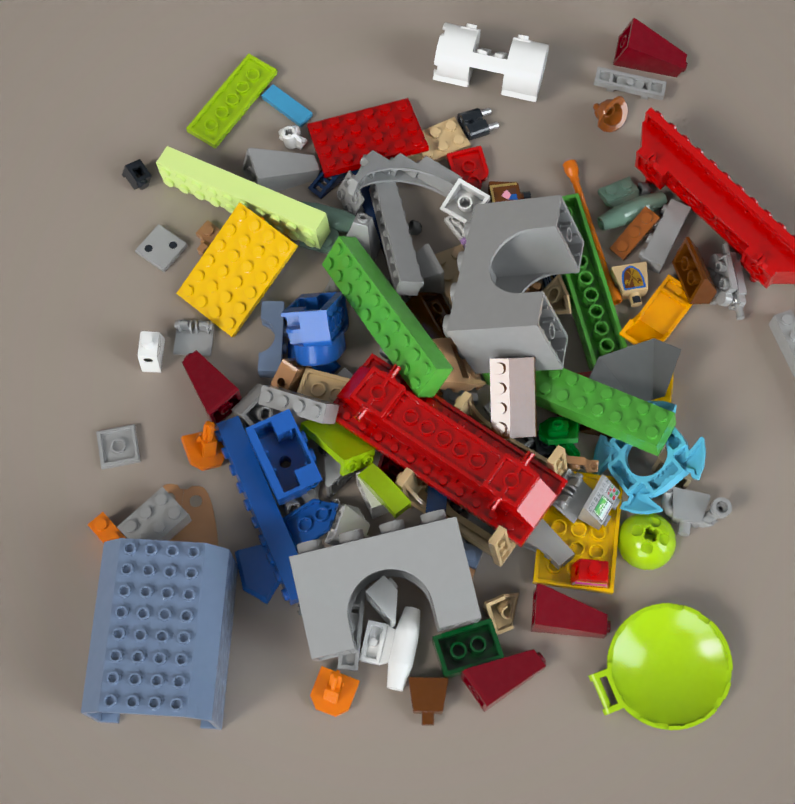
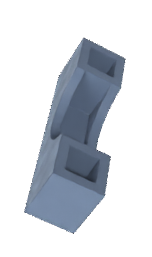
M262 301V325L269 328L275 334V339L267 350L259 353L258 374L260 378H274L283 360V354H287V343H284V337H288L286 332L288 325H285V317H281V312L286 309L284 301Z

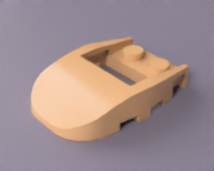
M451 338L432 339L454 368L440 389L446 390L450 388L453 392L458 393L461 390L471 391L475 387L476 390H479L486 385V381H482L480 373L475 374L466 359L459 357L457 346Z

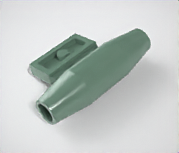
M630 176L598 189V195L605 205L611 207V209L597 218V223L602 231L628 225L645 206L653 212L662 208L664 204H667L666 195L664 192L659 191L639 196V189Z
M299 201L325 212L331 231L320 249L309 247L302 241H299V246L328 254L339 237V232H348L356 215L319 203Z

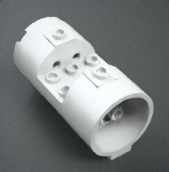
M444 23L442 30H445V32L439 37L434 65L437 66V70L434 69L433 80L468 87L474 68L504 74L501 95L532 102L537 101L546 66L549 44L528 40L529 36L518 34V37L513 38L509 55L499 51L493 54L490 49L479 48L481 29H476L477 25L467 23L466 26Z

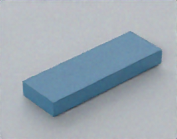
M274 84L261 95L264 101L301 128L313 116L311 111Z

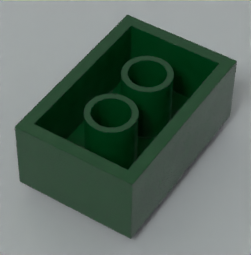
M491 618L432 636V643L444 678L450 679L461 675L462 671L467 668L505 658Z

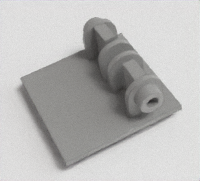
M349 170L336 193L344 210L357 215V213H364V208L362 207L364 198L360 190L354 196L347 193L349 188L348 181L352 176L351 170Z
M178 319L175 321L176 335L173 354L188 355L197 350L202 356H211L215 324L212 321Z
M567 468L563 478L568 480V483L552 505L572 523H575L593 490L583 482L584 476L581 473L577 472L575 474Z

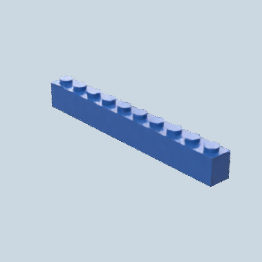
M236 416L216 423L215 437L218 442H222L224 448H221L224 458L230 461L229 470L231 475H236L238 480L236 483L237 489L240 494H244L245 500L243 502L246 510L252 513L251 522L254 529L258 528L260 532L258 538L261 546H266L268 553H266L267 560L270 565L274 564L276 571H273L277 583L281 582L282 596L285 601H289L290 605L298 603V595L289 556L298 555L240 418Z

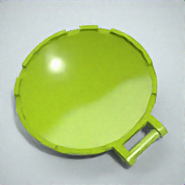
M660 603L636 611L619 626L609 646L607 668L588 675L590 682L593 681L603 705L602 711L604 715L624 708L631 716L651 727L665 730H681L704 722L717 711L729 692L733 664L728 643L714 622L691 607ZM604 676L607 677L617 701L613 705H611L600 679Z

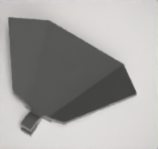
M653 338L598 357L589 378L644 401L658 399L666 395L681 349Z

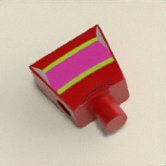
M590 559L577 560L571 565L570 585L608 589L609 562Z

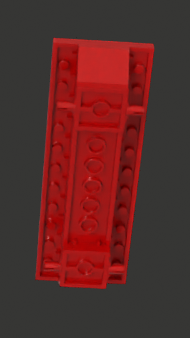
M652 107L649 108L645 113V120L642 122L640 149L636 151L635 167L645 176V183L650 185L653 183L660 190L667 186L687 206L691 207L701 219L742 256L740 260L741 266L750 274L749 280L751 282L758 281L766 289L771 284H795V235H791L786 231V227L781 222L775 221L772 218V214L766 209L763 210L754 197H749L743 187L735 184L726 172L718 169L717 164L713 160L707 159L699 147H694L687 136L681 135L677 131L674 124L668 123L659 111H655Z
M372 353L350 378L333 402L339 405L336 423L404 469H411L416 477L493 529L497 530L499 525L507 529L509 540L522 547L565 488L568 480L534 459L535 455L530 451H527V453L523 452L436 394L434 397H416L400 375L401 367L397 366V364L391 366Z

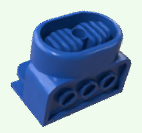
M341 291L301 294L281 312V317H285L287 321L286 332L288 333L290 344H293L297 364L302 366L329 364L338 360L346 351L344 333L349 327L346 298Z
M290 409L245 428L260 467L279 506L293 499L300 498L302 495L307 494V491L317 487L320 481H323L316 466L315 453L312 448L308 449L307 436L304 431L300 432ZM284 461L291 463L288 468H282L281 464Z

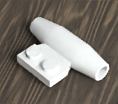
M406 606L404 608L396 630L386 623L368 620L359 658L360 662L375 665L388 663L387 688L396 691L404 690L415 658L420 632L421 610L414 607Z

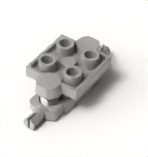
M724 243L721 245L723 254H713L709 258L707 270L717 290L710 304L728 306L729 310L736 312L737 320H742L745 318L743 307L746 304L745 295L747 290L741 262L737 260L736 252L730 251L729 243Z

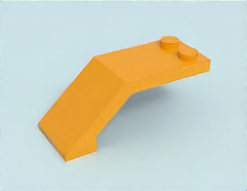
M668 274L642 310L632 320L628 321L619 335L634 345L653 338L665 342L693 305L689 304L680 281Z

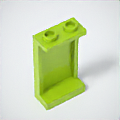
M312 420L301 422L300 432L304 431L308 440L312 439L341 465L340 474L342 476L368 467L373 463L375 448L338 423L322 424Z

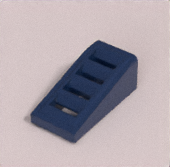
M322 171L308 189L322 199L343 181L347 174L342 173L330 176L332 179L329 181L325 178ZM317 186L322 188L321 192L316 189Z

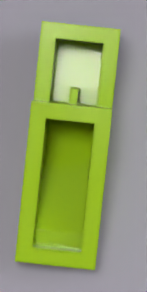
M374 463L357 475L395 519L411 507V501Z

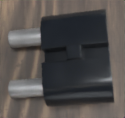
M475 108L458 113V122L461 128L464 129V134L469 141L489 135L490 130L499 128L498 122L487 124L486 120H483V116L491 114L490 108L484 110Z

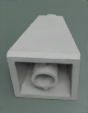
M357 213L346 237H356L375 262L381 245L373 219L365 213Z
M425 244L416 252V260L420 265V275L424 280L423 287L420 288L419 292L444 293V271L430 244Z

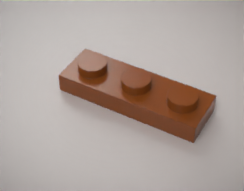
M645 206L609 249L624 261L659 221L660 217Z

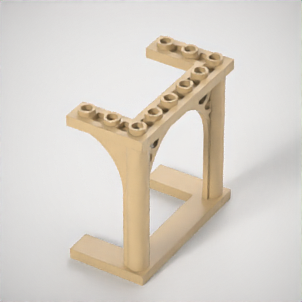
M465 391L462 396H458L454 407L491 430V423L475 408L472 394ZM505 439L523 452L527 453V451L533 453L535 455L534 459L563 477L568 467L565 448L558 445L547 459L515 439ZM406 468L398 474L395 484L411 501L409 509L411 510L415 507L425 514L427 493L425 490L428 488V484L416 477L411 469ZM447 502L446 518L457 517L461 537L492 556L494 563L501 567L517 545L509 540L507 529L499 525L494 534L491 535L459 515Z

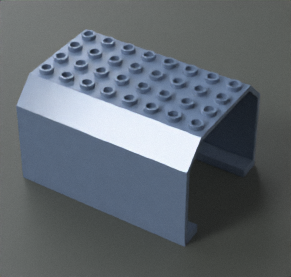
M119 538L104 542L82 699V714L97 722L118 724L120 713L200 719L201 729L222 730L238 576V565L230 549L200 542Z

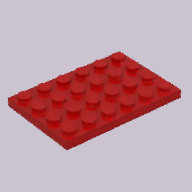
M408 98L307 124L308 132L325 178L346 173L349 170L360 169L362 157L365 154L368 155L372 150L389 160L391 157H396L399 153L407 157L429 151L428 143Z

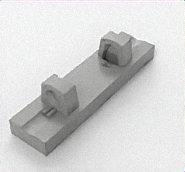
M602 67L597 68L594 80L595 86L607 88L606 91L613 92L618 90L640 95L641 99L646 100L648 97L663 100L667 83Z
M365 588L355 599L351 612V624L357 652L339 656L337 670L358 671Z

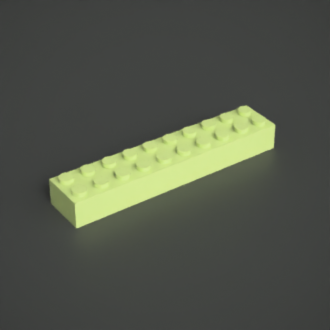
M167 146L156 162L163 182L167 186H174L183 193H190L199 200L209 201L212 205L223 207L230 213L235 210L240 202L258 216L264 217L265 221L279 232L288 235L295 241L300 240L309 247L320 249L331 232L325 212Z

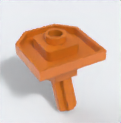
M206 421L203 425V432L181 437L190 465L202 471L220 467L225 459L221 448H224L222 442H218L214 432L216 429L214 422Z
M321 666L310 694L316 710L334 717L348 712L360 681L341 674L340 670L333 671Z

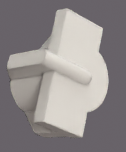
M286 126L278 131L279 139L284 142L285 147L288 149L298 148L301 150L308 142L306 138L300 136L299 126Z

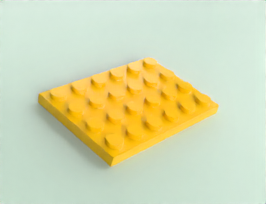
M239 202L176 294L228 335L235 337L296 251L298 245Z
M578 472L584 476L583 482L592 490H594L602 476ZM613 476L606 477L620 491L618 496L620 502L615 510L611 508L608 513L611 518L606 527L602 525L597 530L578 518L575 523H572L553 505L549 508L543 519L575 554L571 561L564 567L562 565L558 570L550 562L551 560L546 559L543 552L536 548L533 584L540 583L547 586L613 594L622 501V487ZM579 559L608 561L610 568L609 588L570 585L571 565Z

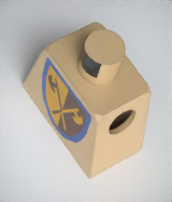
M639 262L611 267L610 277L615 287L619 290L622 300L630 299L631 307L642 305L641 297L646 296L648 291L647 263Z

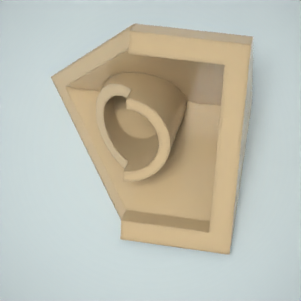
M558 274L543 291L556 314H570L572 311L569 293L561 275Z
M519 593L502 594L484 602L483 610L487 619H492L497 635L514 629L513 621Z

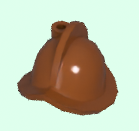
M622 96L607 99L593 106L595 116L599 120L597 126L604 132L616 131L626 121L628 108Z

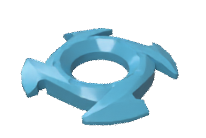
M647 401L676 414V404L665 401ZM674 427L666 442L667 459L663 467L650 476H638L631 471L628 464V455L632 445L615 438L610 440L608 437L600 435L593 460H599L598 472L594 474L601 475L609 468L612 476L629 496L628 501L623 502L620 509L633 514L662 512L663 509L651 498L665 493L688 474H691V477L695 480L700 479L706 458L705 439L700 437L690 449L684 436Z

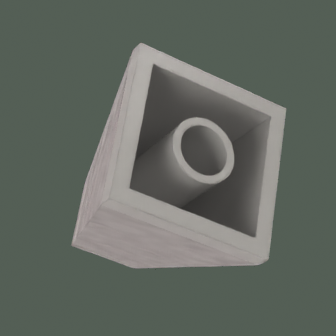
M248 148L242 172L245 179L278 192L314 181L318 173H320V164L316 161L314 155Z

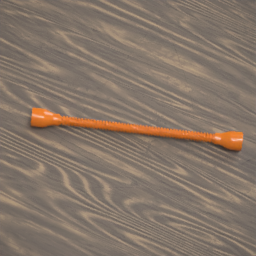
M574 159L568 160L563 163V168L573 184L575 193L579 194L615 306L623 300L610 277L609 269L580 186L577 162Z

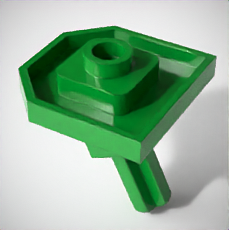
M550 417L540 423V441L548 445H559L565 448L568 456H580L579 450L574 445V443H578L579 423L565 417Z

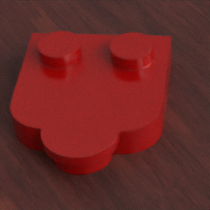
M481 145L447 153L446 157L450 170L463 177L462 180L480 190L482 182L488 178L489 174Z

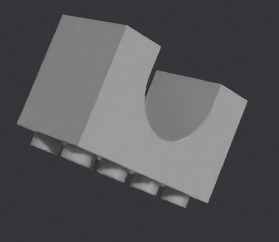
M556 195L475 204L471 221H466L464 225L466 246L465 250L460 251L457 257L460 273L458 282L452 283L450 288V297L453 304L451 313L445 315L443 319L445 336L453 340L457 346L459 357L466 359L475 374L490 373V358L535 357V371L563 369L568 335L544 291L524 293L532 284L542 278L557 274L579 273L584 240L562 196Z
M436 510L420 515V525L405 528L403 519L394 520L379 525L381 535L365 538L363 530L358 529L339 534V545L325 548L321 539L298 544V555L289 556L311 659L318 662L357 652L351 624L352 607L363 588L382 576L404 578L416 584L425 593L432 608L437 632L477 623L482 617L457 517L447 519L445 510Z

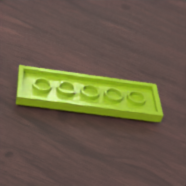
M248 53L187 126V132L216 149L277 75V69Z

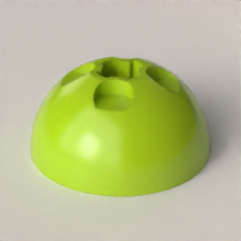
M656 513L633 514L621 524L618 535V549L622 557L630 565L642 570H654L664 566L672 558L676 548V536L671 524L665 518Z

